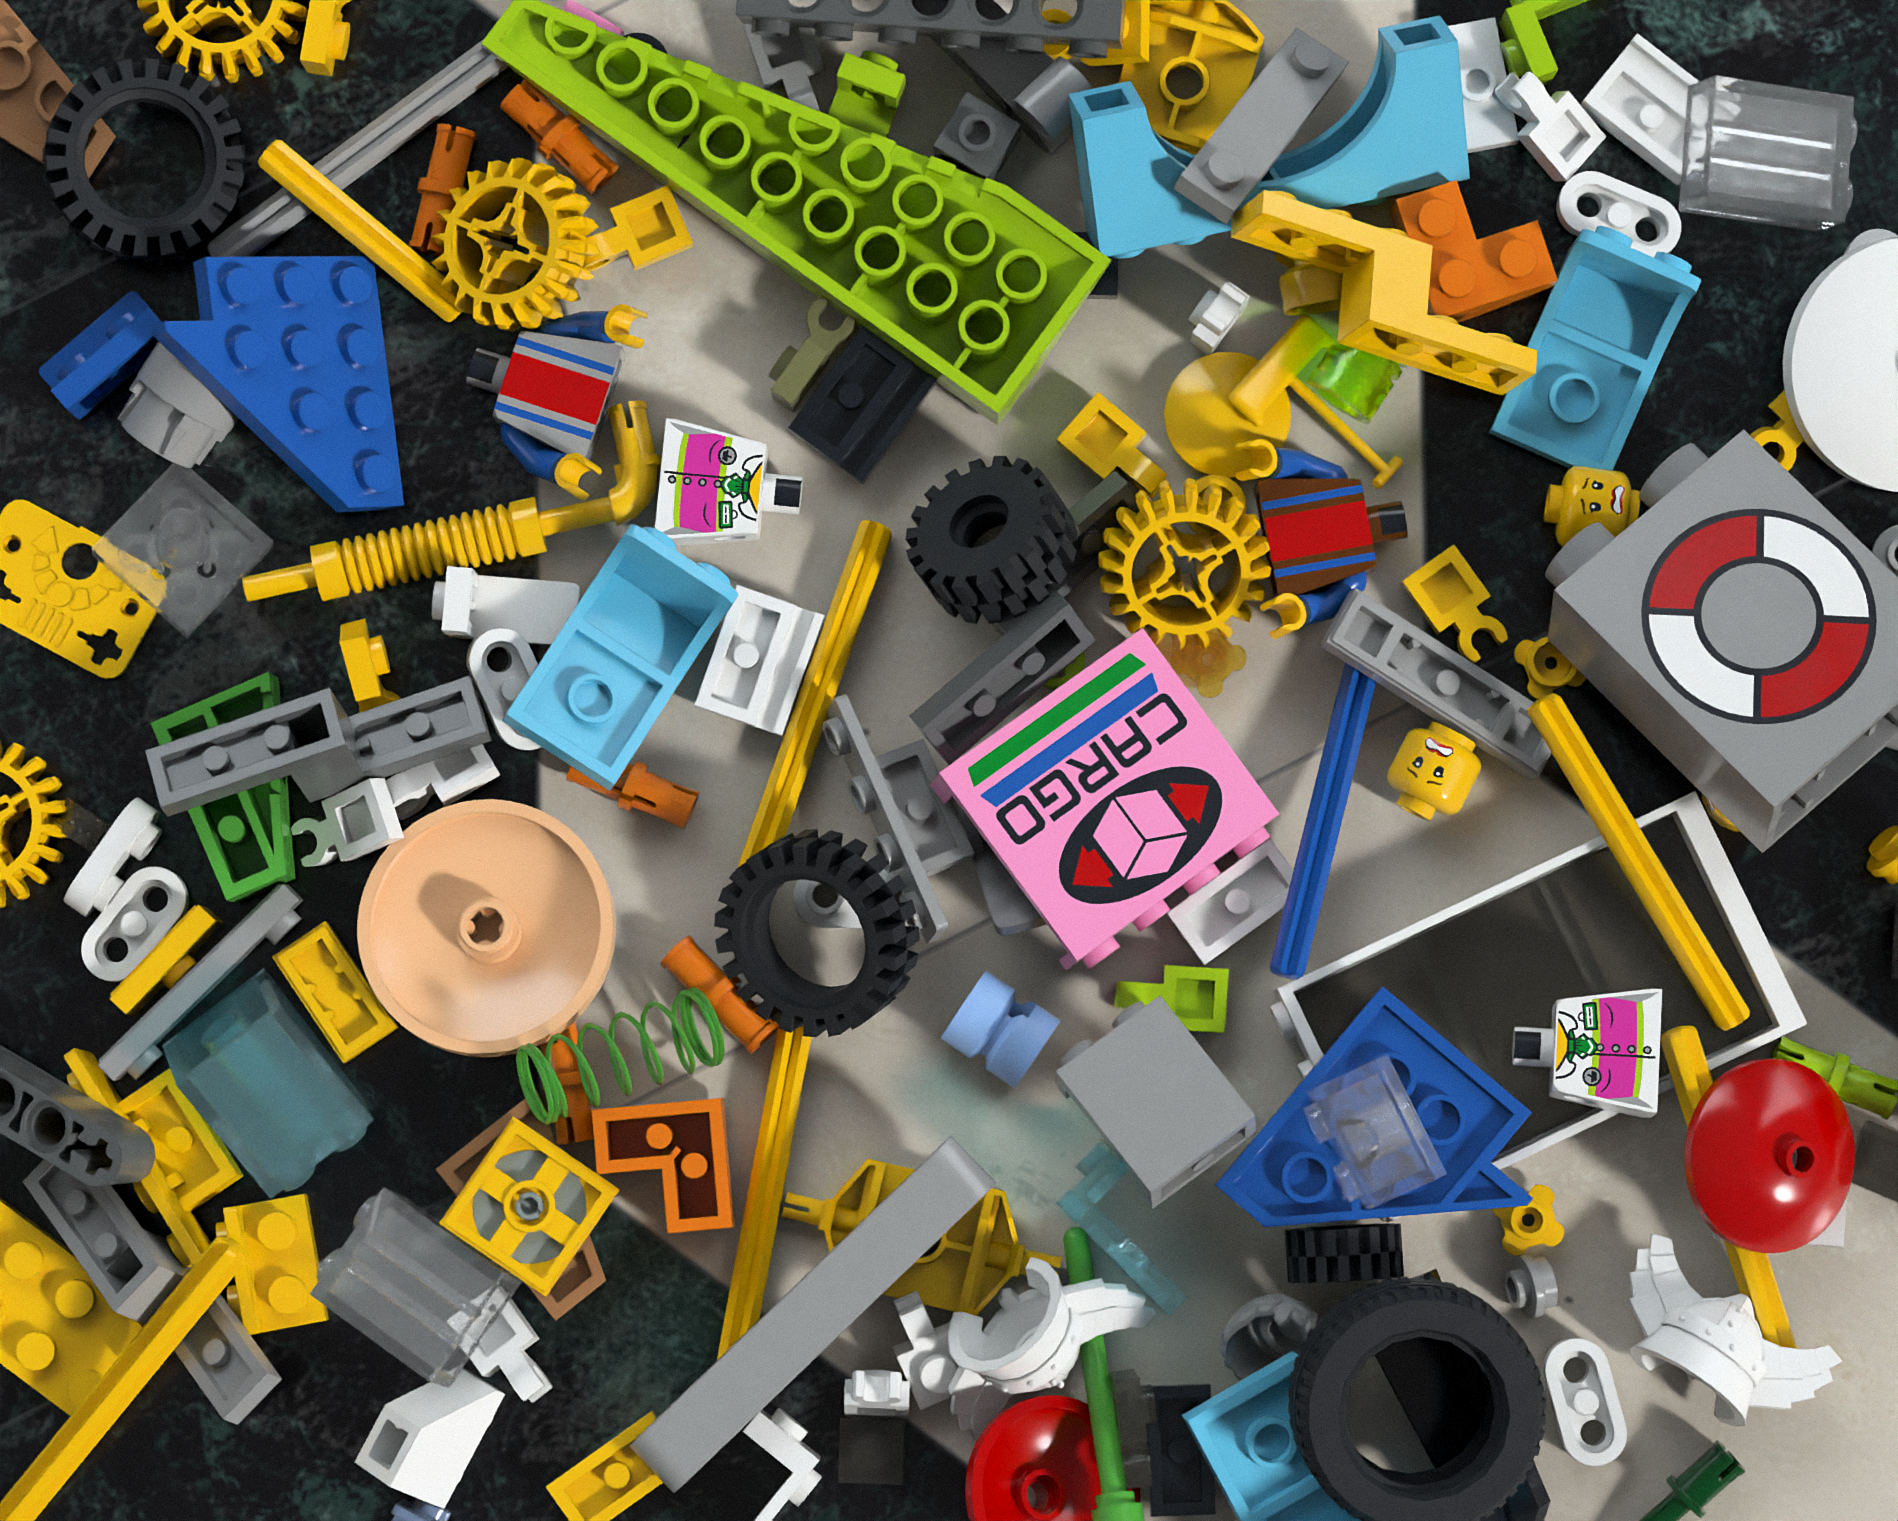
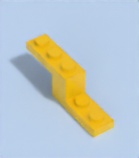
M1263 190L1233 216L1231 238L1343 274L1337 343L1501 396L1536 374L1538 350L1513 343V340L1504 334L1483 333L1461 326L1455 319L1449 316L1427 315L1432 245L1411 239L1405 232L1398 229L1378 228L1354 220L1349 213L1341 210H1324L1297 201L1295 196L1284 191Z

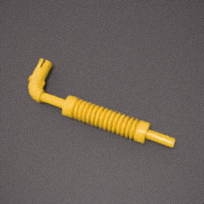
M641 400L628 401L633 423L632 428H628L622 403L611 406L606 410L607 417L610 419L619 464L613 466L617 485L608 490V497L540 512L535 497L510 502L507 509L502 504H499L495 512L491 507H485L484 514L478 509L473 510L472 518L467 512H463L460 520L455 514L450 515L448 523L443 517H440L436 525L432 520H427L425 527L419 522L414 523L413 530L408 525L402 526L401 533L396 528H391L389 536L382 530L378 532L377 538L372 533H368L365 541L359 535L355 536L353 543L348 538L343 539L342 546L336 541L310 546L312 560L310 563L242 577L246 599L250 602L318 587L322 601L349 596L351 589L355 594H359L363 587L367 591H372L374 584L379 589L385 588L386 581L391 586L397 585L398 578L402 583H408L410 576L417 581L420 580L422 573L426 578H431L433 571L439 576L444 575L447 566L457 567L458 565L459 567L468 568L470 562L476 568L480 566L481 560L485 565H489L493 558L497 562H503L504 555L509 560L515 559L516 552L521 557L548 552L545 536L615 521L616 526L636 519L652 501L658 486V469L661 468L662 456L656 455L647 414V402Z

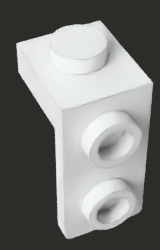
M447 566L446 582L436 581L434 585L432 619L442 620L441 630L449 638L474 639L478 634L487 629L506 628L519 633L528 644L551 646L578 605L580 588L576 583L483 576L478 575L473 568Z
M777 1408L772 1416L762 1409L743 1430L746 1435L792 1471L753 1521H773L772 1519L788 1499L799 1507L822 1478L820 1474L813 1470L820 1461L821 1456L802 1441L808 1431L780 1408Z

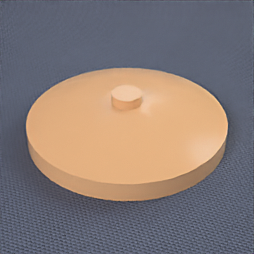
M495 799L472 800L449 805L427 814L403 831L404 838L389 844L372 869L363 890L357 920V940L363 970L376 997L388 1013L405 1029L428 1044L447 1052L473 1057H499L516 1054L520 1046L528 1043L539 1046L549 1041L552 1035L560 1034L572 1025L585 1012L604 983L610 968L616 939V915L609 884L597 860L582 840L559 820L541 810L521 803Z

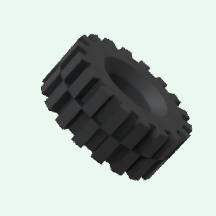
M994 456L990 467H987L981 458L968 462L970 472L962 476L956 468L944 475L949 484L942 490L933 485L924 494L930 503L927 508L916 505L911 518L918 527L907 528L905 540L911 547L906 550L907 556L918 576L948 614L956 618L960 613L965 622L977 624L981 613L989 624L1002 622L1003 611L1010 610L1016 618L1028 612L1024 603L1033 597L1041 604L1050 596L1045 588L1050 581L1060 585L1067 575L1061 563H1073L1077 552L1071 544V541L1078 540L1077 528L1072 522L1074 518L1044 473L1038 467L1033 469L1028 461L1018 457L1012 465L1007 456ZM999 525H1005L1001 533L992 541L973 548L975 542L986 531Z

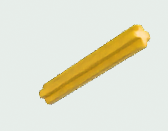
M276 139L262 153L258 160L261 169L446 322H452L461 313L454 306L458 291L448 293L439 286L445 278L444 275L282 140Z

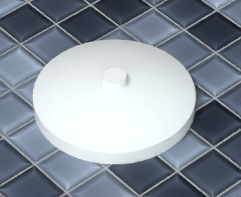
M1898 237L1876 240L1861 245L1835 260L1820 273L1801 298L1793 314L1787 331L1783 353V382L1786 399L1794 422L1806 443L1823 462L1844 477L1867 487L1898 492Z

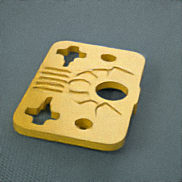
M14 500L8 503L0 514V570L7 574L4 579L5 586L11 589V593L19 597L21 602L15 603L10 599L5 601L0 598V623L101 678L115 679L121 676L127 669L166 598L168 583L165 577L152 567L110 545L111 542L82 526L77 528L29 501ZM12 540H18L20 543V548L15 552L10 551L8 546ZM84 543L90 545L98 555V565L96 571L90 577L76 580L66 575L62 568V558L69 547ZM130 603H134L138 607L134 615H129L126 612V607ZM108 629L118 633L115 644L122 649L121 656L117 661L107 657L102 665L95 664L92 661L95 651L87 645L86 640L77 635L79 631L90 636L95 634L103 637Z

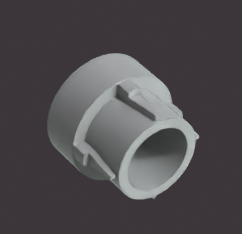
M157 341L138 371L136 379L129 388L133 393L118 417V420L122 421L123 428L137 441L165 459L186 468H192L195 463L200 466L216 441L222 443L227 433L231 432L239 419L159 341Z

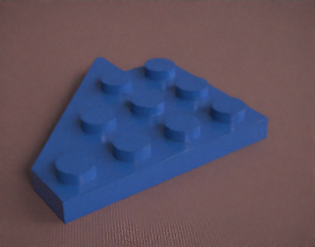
M367 256L204 257L193 262L200 321H163L152 326L153 336L336 512L382 511L404 506L374 262Z
M1382 986L1215 1183V1186L1263 1227L1527 1206L1533 1197L1493 1165L1491 1161L1532 1112Z

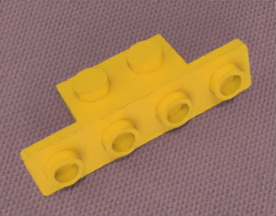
M77 1048L72 1049L64 1055L66 1062L72 1070L67 1075L69 1085L139 1126L149 1134L155 1148L154 1165L147 1177L139 1182H134L133 1186L140 1200L153 1214L161 1213L172 1233L166 1236L171 1250L185 1267L189 1268L196 1263L211 1244L192 1211L244 1176L178 1069H167L122 1100L106 1073L98 1066L99 1062L93 1053Z

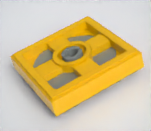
M513 1116L441 1219L439 1225L546 1298L620 1189Z

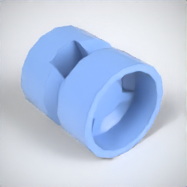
M985 971L940 1039L969 1058L979 1054L986 1057V1070L1013 1088H1016L1061 1020L1032 1001L1022 1005L1015 1002V989L988 971Z

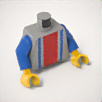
M625 304L616 305L610 311H582L557 319L542 321L541 325L535 328L533 332L520 331L511 358L477 348L467 374L466 384L499 394L492 416L501 425V441L525 470L534 476L559 485L579 500H586L589 497L587 492L578 487L580 477L588 471H593L598 475L602 472V469L591 462L607 415L606 410L610 406L626 358L623 347L612 343L618 342L639 349L643 347L645 342L644 339L629 335V328L637 318L648 319V313Z

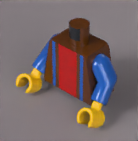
M1263 439L1236 444L1235 450H1245L1252 458V468L1235 471L1236 478L1240 481L1262 477L1267 478L1258 480L1253 490L1262 536L1267 537L1270 548L1266 553V560L1271 566L1270 581L1273 592V599L1260 605V610L1263 612L1267 609H1274L1282 619V626L1269 632L1270 637L1279 639L1300 627L1335 618L1347 594L1354 589L1363 592L1367 583V575L1372 573L1377 567L1373 544L1408 537L1407 522L1402 502L1395 501L1366 507L1361 480L1348 478L1347 473L1339 465L1301 450L1273 447L1270 442Z

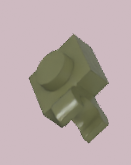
M822 296L811 304L807 312L806 320L810 333L809 338H806L799 350L789 345L769 373V377L776 382L771 388L772 398L793 413L830 362L829 358L839 345L845 343L851 337L855 329V319L850 315L847 316L841 327L837 330L829 331L824 329L820 325L819 319L829 304L828 300Z

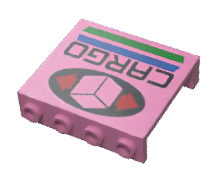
M1143 628L939 772L929 784L944 805L955 798L1067 951L1058 960L1065 970H1068L1081 959L1088 969L1102 961L1120 947L1113 937L1131 923L1135 925L1139 932L1150 926L1171 910L1164 901L1166 897L1182 886L1189 895H1192L1221 873L1214 864L1221 857L1233 849L1239 859H1241L1269 839L1271 836L1264 826L1279 815L1274 805Z

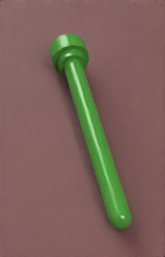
M1072 1227L1065 1232L1063 1237L1070 1285L1095 1279L1088 1235L1082 1228ZM1101 1334L1081 1344L1079 1348L1102 1494L1095 1497L1097 1508L1091 1510L1092 1521H1145L1142 1503L1135 1502L1134 1491H1127L1104 1336Z

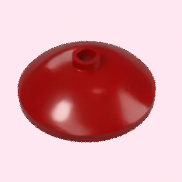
M1783 1059L1748 1061L1733 1067L1714 1081L1706 1090L1693 1112L1684 1147V1168L1687 1186L1692 1201L1702 1219L1712 1231L1726 1242L1738 1248L1759 1253L1788 1252L1808 1244L1825 1231L1840 1212L1846 1200L1855 1166V1143L1852 1125L1838 1094L1822 1076L1812 1069ZM1797 1150V1163L1794 1168L1792 1155Z
M1044 1395L1024 1399L1008 1406L984 1428L976 1441L969 1459L965 1482V1498L970 1521H1092L1091 1510L1097 1508L1095 1497L1102 1495L1088 1404L1071 1397ZM1118 1430L1127 1491H1134L1135 1502H1140V1483L1136 1464L1125 1439ZM1029 1486L1032 1487L1036 1495L1033 1507L1027 1499V1489Z

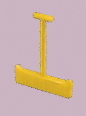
M1302 315L1232 390L1229 395V401L1255 427L1262 426L1264 411L1289 385L1379 472L1372 480V485L1376 489H1381L1402 466L1403 461L1401 457L1394 456L1387 464L1297 377L1321 348H1333L1335 342L1311 316Z

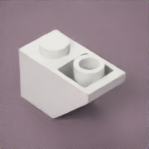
M459 1367L385 1404L355 1463L389 1487L444 1509L455 1487L460 1482L463 1472L486 1429L491 1424L494 1414L505 1394L469 1370Z

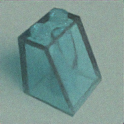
M265 968L162 1045L177 1087L270 1199L283 1189L285 1191H292L304 1184L314 1173L317 1163L334 1150L342 1152L351 1148L364 1136L367 1130L366 1126L374 1121L364 1098Z

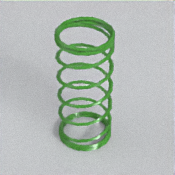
M692 987L677 993L671 1011L661 1003L655 1001L647 1003L641 1014L640 1023L633 1016L620 1011L614 1015L611 1021L609 1035L600 1026L588 1022L581 1028L577 1045L568 1037L556 1033L550 1037L545 1056L539 1048L531 1043L520 1046L516 1056L517 1072L525 1099L531 1111L539 1121L546 1125L556 1122L559 1115L565 1119L569 1114L565 1093L556 1073L551 1067L552 1044L558 1039L563 1040L576 1054L585 1093L589 1102L596 1108L599 1107L601 1103L599 1088L582 1049L583 1035L589 1029L596 1030L608 1043L616 1081L626 1096L629 1097L631 1095L632 1082L630 1074L618 1047L614 1043L615 1024L621 1018L628 1019L639 1031L643 1056L653 1081L658 1085H662L664 1082L662 1064L645 1028L646 1014L653 1007L659 1008L670 1019L675 1048L679 1060L687 1073L692 1075L696 1069L693 1051L701 1063L712 1068L720 1065L725 1054L724 1038L720 1022L710 1000L704 992ZM691 998L699 1005L708 1025L713 1045V1058L706 1050L696 1028ZM679 1000L680 1013L684 1030L677 1020V1006ZM680 1038H681V1040H682V1042H683V1045H684V1047H685V1050H686V1052H687L689 1064H688V1062H687V1060H686V1058H685V1055H684V1052H683V1049H682V1046H681V1043H680ZM649 1050H650V1052H651V1055H652V1057H653L654 1063H655V1065H656V1069H657L658 1076H657V1074H656V1072H655V1070H654V1067H653V1064H652V1061H651V1058H650V1055H649ZM528 1055L533 1060L542 1080L548 1103V1112L543 1107L535 1090L529 1069ZM618 1063H619L620 1068H621V1070H622V1073H623V1076H624V1079H625V1083H624V1081H623V1079H622V1076H621V1073H620V1070H619V1067H618ZM588 1079H589V1081H590V1084H591L593 1093H592V1091H591V1089H590V1086H589V1083H588Z

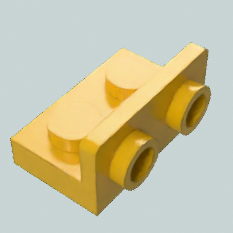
M307 1194L223 1208L225 1221L216 1223V1237L232 1238L239 1243L240 1247L247 1254L246 1263L234 1276L236 1285L227 1286V1301L248 1333L253 1335L329 1320Z

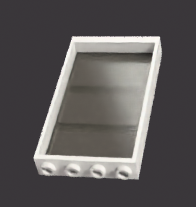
M1696 791L1635 819L1750 1010L1749 1017L1736 1027L1724 1031L1716 1026L1602 835L1300 977L1298 980L1273 990L1279 1002L1269 1006L1284 1040L1287 1041L1296 1037L1306 1060L1297 1064V1068L1302 1079H1304L1382 986L1532 1112L1491 1161L1499 1170L1619 1114L1550 1097L1548 1067L1512 1065L1514 1027L1551 1029L1552 1007L1556 1000L1645 989H1662L1660 1036L1664 1032L1678 1026H1694L1697 1029L1709 1070L1806 1025L1807 1021ZM1661 1043L1658 1095L1674 1088ZM1402 1216L1384 1217L1382 1220L1389 1223Z

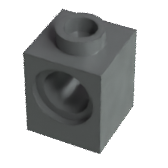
M966 92L934 143L933 156L954 164L957 169L983 179L987 177L995 180L1020 140L1021 124Z

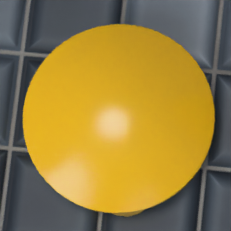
M1237 352L1209 354L1189 364L1172 383L1164 408L1166 432L1177 454L1195 472L1203 475H1221L1228 478H1236L1235 471L1252 468L1250 454L1245 450H1235L1236 444L1263 439L1270 442L1273 447H1283L1291 423V407L1286 389L1264 411L1262 426L1255 427L1229 401V395L1232 390L1260 360Z

